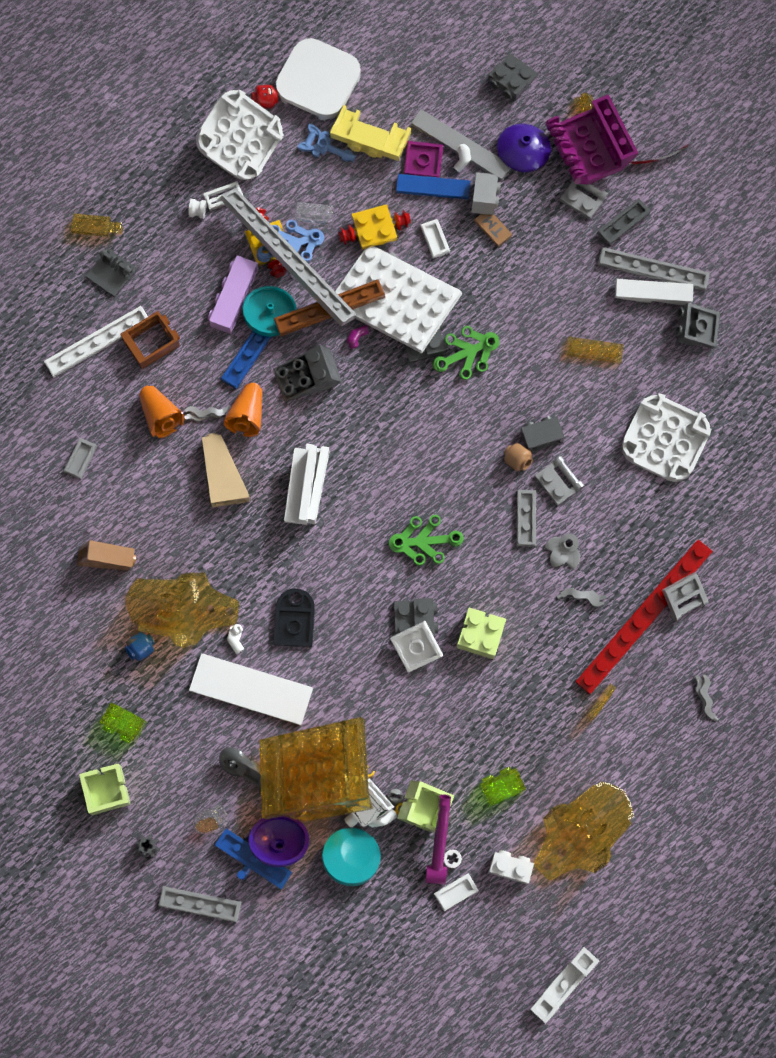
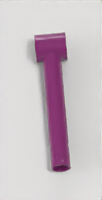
M447 794L439 795L432 863L427 865L425 883L446 884L447 867L443 865L451 796Z

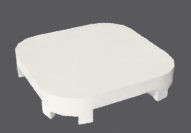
M304 39L294 47L277 78L278 96L286 105L287 103L318 116L320 120L333 119L339 116L343 105L346 104L354 87L360 80V64L349 53L316 39Z
M231 90L222 94L214 104L198 130L196 144L199 151L205 157L240 180H249L262 172V168L279 141L282 140L284 134L282 133L280 118L277 115H272L247 97L245 92Z
M659 393L658 395L644 398L623 439L622 452L625 458L632 464L673 482L682 481L688 478L710 436V424L706 419V415L702 412L696 413L665 398L666 395Z

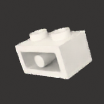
M503 850L493 854L489 869L490 874L524 884L529 883L534 863L530 862V858L519 856L518 859L510 857L511 853Z

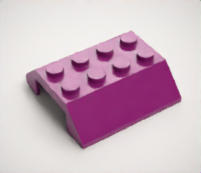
M609 94L593 100L592 109L562 122H559V116H555L545 122L550 135L556 137L554 143L557 145L556 147L565 165L572 166L568 171L575 184L589 185L622 171L639 155Z

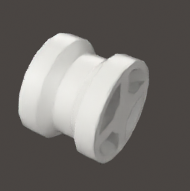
M191 199L189 217L199 216V218L204 219L206 201L201 200L199 202Z

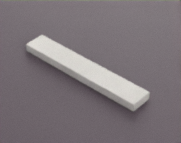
M142 306L48 358L44 363L54 378L121 340L120 334L148 316Z

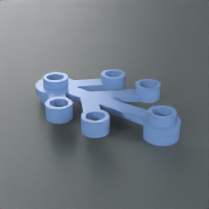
M294 220L287 221L285 228L290 233L295 232L303 236L301 238H296L282 232L279 226L272 225L297 253L302 245L308 244L306 251L301 253V257L307 263L311 261L314 248L320 246L324 241V234L320 230H306L297 226V222ZM265 246L259 247L257 251L258 260L268 262L272 254Z

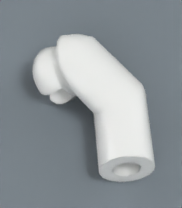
M465 144L459 145L457 149L459 161L454 165V168L459 173L471 160L470 149Z
M235 624L230 628L227 637L228 643L236 654L244 650L239 642L243 631L242 626L239 624Z

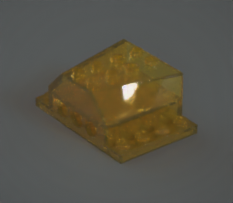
M358 717L259 740L262 818L271 819L285 816L309 822L373 809L368 786L364 718Z

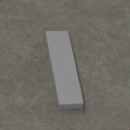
M163 886L158 906L238 922L242 902Z

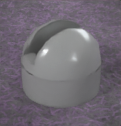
M392 789L389 791L387 798L391 804L398 805L403 800V793L399 789ZM391 794L401 795L400 799L390 796Z

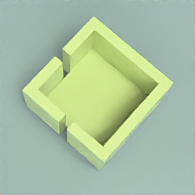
M469 608L457 648L494 659L506 619L489 614V617H485V612Z
M120 764L101 768L104 775H101L97 769L79 774L89 814L95 815L131 805L127 787L122 785L126 783Z
M410 781L404 797L408 800L402 803L397 819L435 833L439 795H450L451 803L454 795L420 781Z

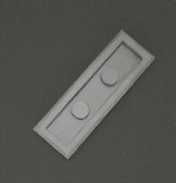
M517 490L516 546L536 547V490Z

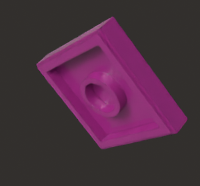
M407 141L403 174L440 178L443 145Z

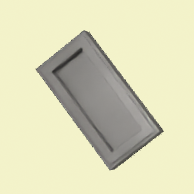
M79 438L64 469V473L82 479L98 446Z

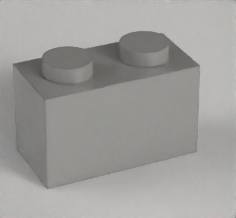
M476 172L472 213L494 214V208H498L499 197H496V193L500 194L501 183L497 182L498 175Z

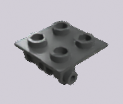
M109 248L107 250L102 249L99 253L100 259L86 274V277L115 297L136 272L137 268Z

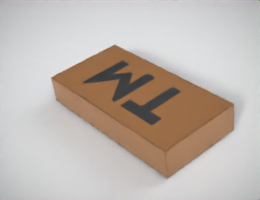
M480 214L474 219V222L497 247H500L512 237V233L494 214Z

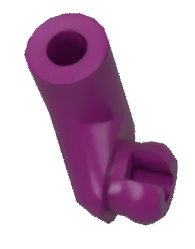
M367 325L350 332L347 338L349 348H357L359 346V337L369 334Z

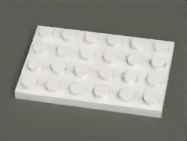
M375 246L364 249L335 292L340 294L379 279L385 293V298L353 309L356 313L355 318L408 347L423 353L461 297L462 292Z

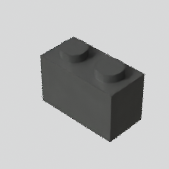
M545 417L538 423L528 422L521 427L520 431L525 448L530 450V452L563 443L565 438L558 417Z

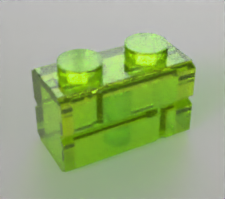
M111 702L102 716L100 724L103 725L102 730L111 735L116 732L121 735L119 739L130 744L131 741L137 742L147 721Z
M509 766L499 771L501 775L496 777L489 775L481 779L483 783L479 787L489 807L526 790L517 768L511 769Z

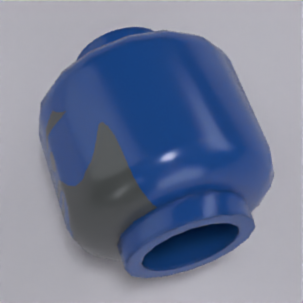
M139 632L126 641L125 650L132 660L141 661L154 652L153 645L155 642L150 634L146 635L143 632Z

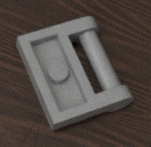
M572 181L560 198V201L590 220L608 196V192L601 191L591 184H575ZM577 185L589 191L590 193L598 197V199L595 201L591 197L579 191L578 189H576Z
M562 456L558 457L534 476L557 506L585 486L582 481L579 482L567 467ZM559 467L573 485L571 489L567 487L555 472V468Z
M691 573L662 590L674 621H678L684 614L700 605L708 604V598L697 573ZM697 595V599L678 608L679 604Z

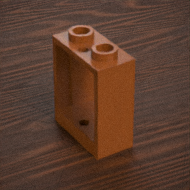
M159 311L120 334L123 342L141 369H144L180 346L178 333L175 329H170L168 318L165 314L162 316ZM159 323L171 342L144 357L133 341V338Z

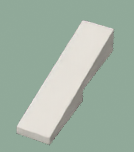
M617 279L615 281V298L646 303L656 301L685 305L693 302V284Z

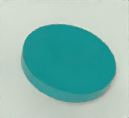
M264 286L253 290L246 297L243 304V318L247 326L255 333L269 337L279 336L274 318L297 310L295 300L287 291L274 286Z
M345 828L332 834L326 841L322 852V863L326 873L337 883L346 886L362 885L372 879L378 870L381 859L380 849L375 839L367 832L356 828Z

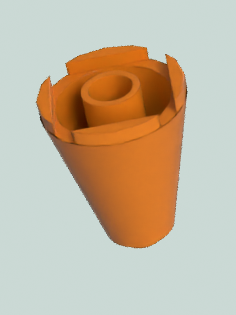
M246 384L224 417V426L232 433L236 434V431L245 432L243 436L254 437L259 434L261 430L263 390L258 384Z
M145 386L141 389L139 399L149 431L153 437L155 435L158 438L167 437L177 431L173 428L179 424L181 426L184 424L185 416L183 412L156 387Z

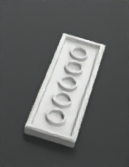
M201 653L189 691L301 726L313 687Z

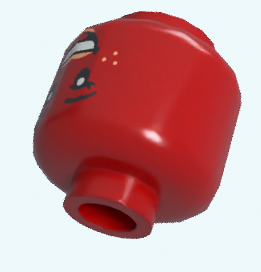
M257 85L254 92H251V100L264 109H272L278 103L277 89H274L272 85Z

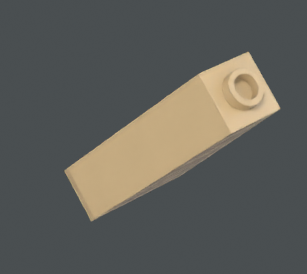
M212 433L202 437L212 507L250 502L248 491L222 436Z

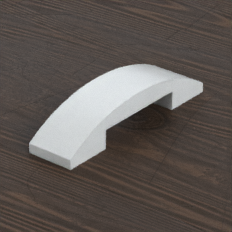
M583 947L531 1007V1010L547 1023L578 984L597 965L599 960Z

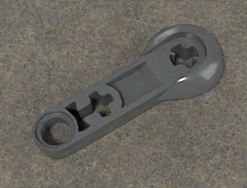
M228 747L220 752V766L228 774L247 779L282 802H290L296 791L293 785L255 761H250L242 751ZM281 789L286 790L289 795L284 794Z

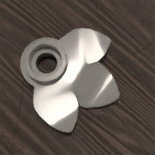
M574 534L553 537L547 541L545 548L552 551L550 556L552 567L565 563L572 569L577 567L581 555L577 549L579 540ZM566 540H572L573 545L571 547L566 546Z

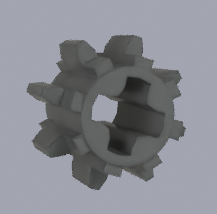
M149 834L148 838L141 835L142 840L135 842L139 846L136 853L143 852L144 859L147 858L148 854L154 858L155 850H161L156 847L160 840H152V834ZM148 841H150V844L153 845L152 849H148L146 852V849L143 847V845L147 844Z

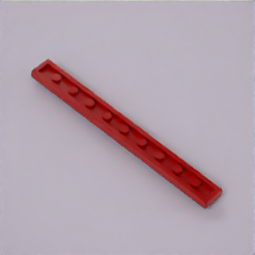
M698 539L575 683L590 695L668 605L662 590L691 573H695L713 551Z

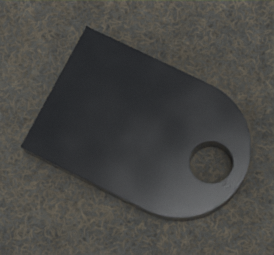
M297 588L289 589L278 598L275 614L274 646L313 647L315 604L311 595L306 591ZM296 593L302 597V600L297 604L290 600L291 596Z

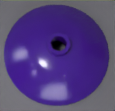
M514 124L507 127L500 134L497 142V152L502 162L509 168L519 172H532L540 169L547 163L551 153V145L546 134L539 128L529 124Z
M285 814L269 815L259 820L251 829L249 847L253 856L261 863L272 867H285L298 862L306 854L309 847V834L304 824L292 816Z

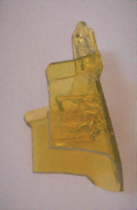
M205 572L181 574L177 579L137 578L131 585L125 598L129 616L133 623L138 624V631L170 637L175 645L182 648L197 645L207 630L234 625L238 621L239 601L213 589ZM209 605L214 607L213 612L208 611ZM229 607L234 611L232 615L226 612V609Z
M600 782L597 785L594 784L569 805L559 804L550 809L543 817L547 836L533 862L534 866L547 880H554L560 875L577 868L596 873L607 866L611 859V847L632 824L630 820L634 816L630 800L625 791L615 785ZM559 849H563L565 851L564 856L561 857L558 855ZM544 863H551L550 870L543 868Z

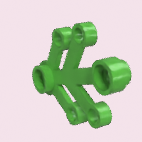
M465 326L460 331L461 335L465 338L471 337L480 342L473 345L456 338L452 333L447 334L444 337V342L447 345H454L464 350L446 358H435L432 362V367L435 371L443 372L448 368L449 364L467 357L463 369L459 372V376L461 379H469L472 374L471 367L476 353L482 349L480 361L476 363L475 367L479 372L487 370V360L490 352L499 346V337L493 332L483 335L473 331L470 326ZM465 328L469 330V335H465ZM448 336L453 338L452 343L448 342ZM489 338L493 339L492 345L488 343ZM439 361L444 362V366L442 368L438 365ZM480 363H483L485 366L483 370L479 368ZM464 370L468 372L467 377H464L462 374Z
M432 515L429 523L416 538H409L413 531L422 525L421 518L414 516L410 520V525L402 534H395L390 538L389 547L393 552H404L414 561L415 565L422 566L425 563V556L420 553L417 554L409 547L417 546L430 556L435 564L439 565L444 562L445 556L442 552H436L429 545L449 543L453 547H458L463 543L464 537L459 531H452L449 535L427 537L441 523V518L438 515ZM436 518L439 522L433 524L431 520ZM418 520L419 525L415 526L412 522ZM458 535L460 539L454 541L452 537ZM401 540L402 545L397 546L395 541ZM437 555H440L442 557V560L437 561L435 557ZM416 558H423V562L418 563L416 561Z

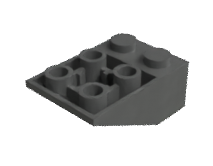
M318 345L273 368L285 402L329 389L342 382L331 349L322 345Z

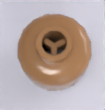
M519 443L512 446L509 445L504 451V462L515 471L527 470L533 461L530 450Z

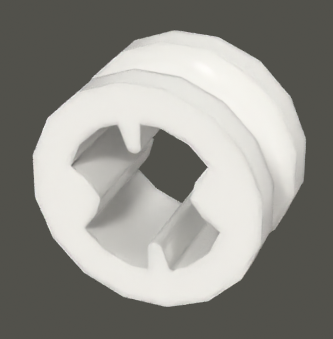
M457 850L447 851L444 856L445 865L449 868L458 867L462 860L460 853ZM454 853L457 855L458 862H453L451 865L448 863L449 859L447 860V856H451Z

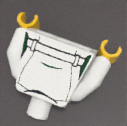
M365 766L363 774L359 775L349 786L346 808L350 811V814L344 820L350 827H354L358 822L363 827L367 825L370 827L385 826L397 818L399 814L398 807L402 805V803H399L392 810L394 806L370 780L373 778L375 771L370 775L365 773L369 766Z

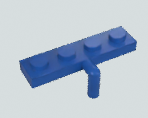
M227 828L215 844V846L245 865L237 873V877L240 880H245L250 871L253 870L282 890L293 873L285 867H272L258 861L253 856L249 843Z

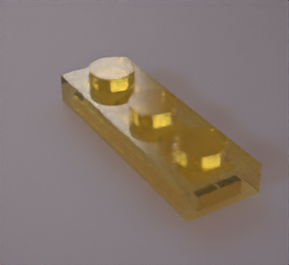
M568 336L566 356L621 364L624 344Z

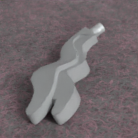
M228 405L221 410L214 407L200 410L190 406L184 411L185 413H190L185 416V421L194 420L201 422L210 417L222 418L228 413L231 406Z
M568 588L557 596L558 599L566 596H572L577 600L586 599L594 607L603 606V600L607 598L606 595H598L594 591H577L574 588Z
M705 674L702 675L703 680L699 675H695L697 682L695 691L703 703V713L711 720L717 722L719 719L711 710L713 701L708 695L710 679Z

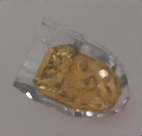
M215 805L196 816L193 821V827L196 832L206 835L226 828L228 823L227 812L222 805Z

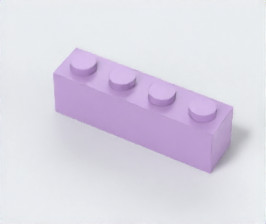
M236 256L235 261H231L229 266L230 273L222 282L223 289L221 294L218 293L216 296V306L214 310H210L208 315L210 327L232 334L244 301L259 270L257 262L240 256Z

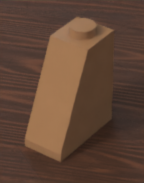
M90 540L79 547L77 566L129 570L136 562L135 549Z

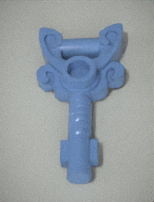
M312 124L308 125L309 135L306 141L301 142L297 146L300 151L312 152L314 157H319L320 154L323 155L329 151L340 156L341 160L346 162H354L356 158L352 151L348 149L344 151L331 145L329 132L323 131L321 133ZM315 137H318V142L312 146Z

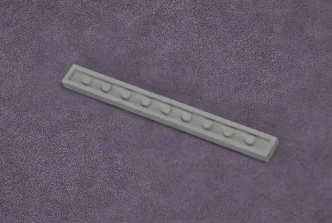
M236 188L221 195L220 200L341 327L355 319L356 313Z

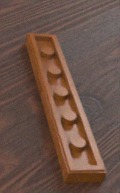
M379 279L338 294L352 310L385 298V293ZM316 302L275 317L274 321L280 336H284L332 317Z

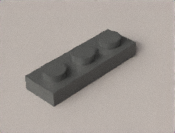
M638 198L600 228L597 234L610 246L647 217L651 210Z

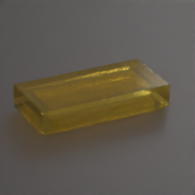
M611 683L608 685L586 718L590 721L596 718L616 690L614 685Z

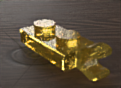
M73 214L71 232L73 234L108 237L109 232L123 234V227L120 222H111L110 217Z

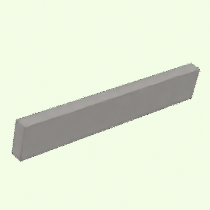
M422 109L411 122V126L458 154V146L465 144L470 149V162L489 174L498 175V180L500 181L504 179L511 169L498 156Z
M602 247L598 266L664 282L693 284L694 289L706 291L710 275L709 272Z

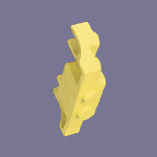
M343 105L330 132V138L347 143L351 150L367 153L370 157L382 159V156L399 161L411 135V128L408 127L407 130L398 128V124L394 123L389 134V131L358 121L360 111L357 110L356 113L348 111L347 106Z

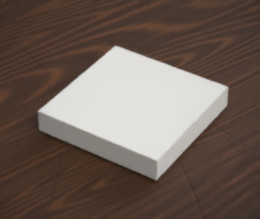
M426 621L390 638L408 673L443 656Z

